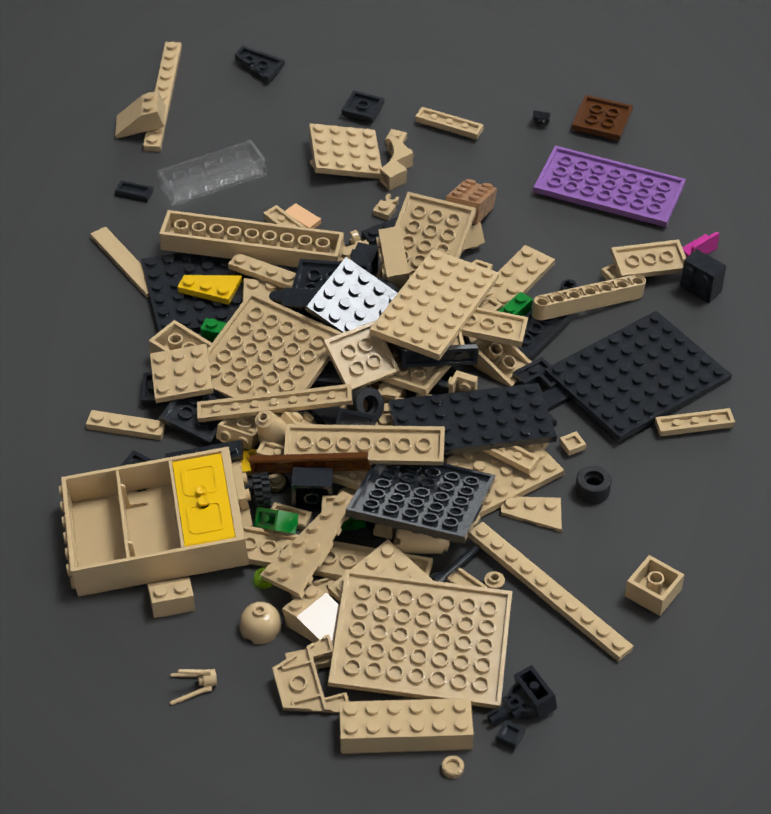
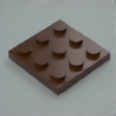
M585 95L573 120L571 130L620 141L633 111V105Z

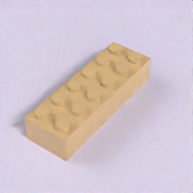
M471 698L340 702L341 754L473 750L474 733Z

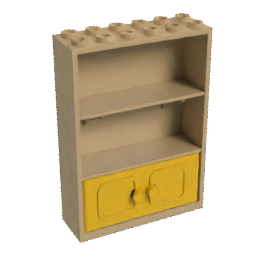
M229 447L61 477L62 485L59 486V493L63 499L60 501L62 513H65L62 517V524L66 531L63 532L65 544H68L67 548H65L66 559L70 560L66 567L72 589H76L78 597L250 565Z

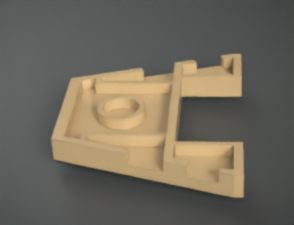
M329 634L322 636V639L306 646V649L290 656L272 668L283 710L340 713V702H349L346 692L326 698L323 695L313 659L333 654L334 648Z

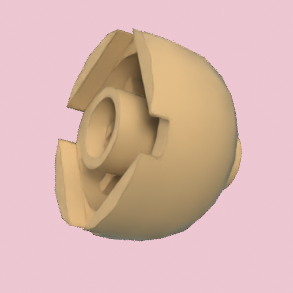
M255 602L247 606L240 616V632L243 638L252 640L254 644H267L275 640L276 635L281 632V617L277 609L266 602Z

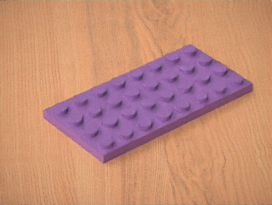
M555 146L533 187V192L666 227L685 186L686 179Z

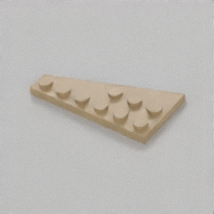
M343 491L337 495L291 544L260 574L262 579L302 599L305 594L304 588L313 581L312 575L314 571L321 567L334 545L332 542L334 537L339 536L341 533V525L349 519V517L345 516V512L353 495Z

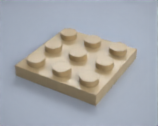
M375 321L326 339L323 342L343 384H351L352 391L400 371L386 341L369 335L370 328Z
M206 344L150 353L156 403L213 393Z

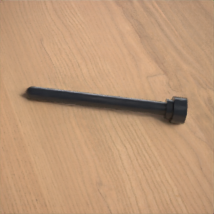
M475 544L442 572H434L429 577L433 581L446 582V578L482 548Z

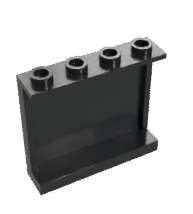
M463 336L465 345H450L440 360L394 344L402 368L477 365L478 346L477 344H471L467 336Z

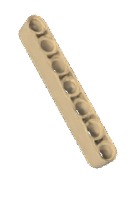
M631 275L539 295L534 298L532 317L537 320H546L639 299L643 296L646 279L641 275Z

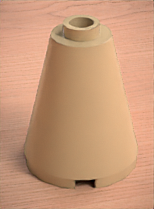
M269 410L259 412L255 418L259 445L264 439L285 446V421Z
M396 529L393 544L400 551L413 554L442 555L443 551L447 552L450 543L449 540L433 538L424 534H415L403 529Z

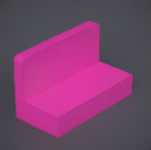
M718 232L710 236L705 234L682 247L686 258L696 249L705 254L716 250L720 234Z

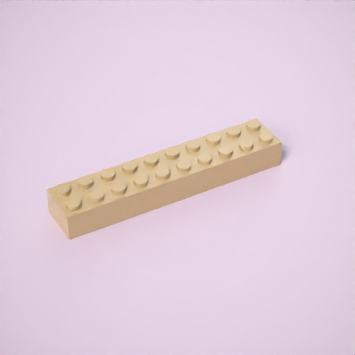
M171 210L167 211L159 233L161 250L232 259L238 252L269 264L298 267L300 259L340 262L344 249L343 232Z

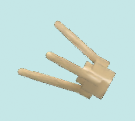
M179 669L178 673H171L170 677H198L199 686L204 688L172 700L170 705L180 703L204 692H211L212 686H217L215 669Z

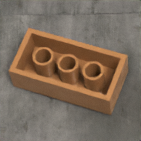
M466 179V181L464 180L446 196L445 201L476 208L473 224H478L494 208L497 188L489 183L478 184L475 180Z

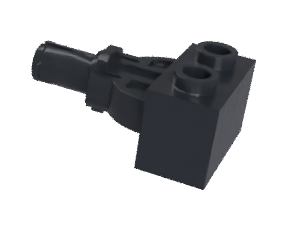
M530 665L514 675L515 684L510 688L508 695L501 698L503 704L493 711L486 713V716L492 726L508 716L516 720L521 716L530 717L536 715L538 719H541L557 709L556 697L533 665Z

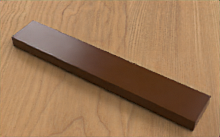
M368 452L249 456L252 474L268 472V474L292 473L293 467L333 468V472L368 471L371 468Z

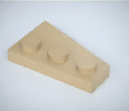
M510 497L501 505L502 516L523 522L526 521L540 527L553 529L554 531H562L561 498Z

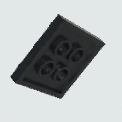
M213 389L211 394L172 400L160 415L159 421L210 446L216 438L218 424L223 420L199 422L197 419V402L228 397Z

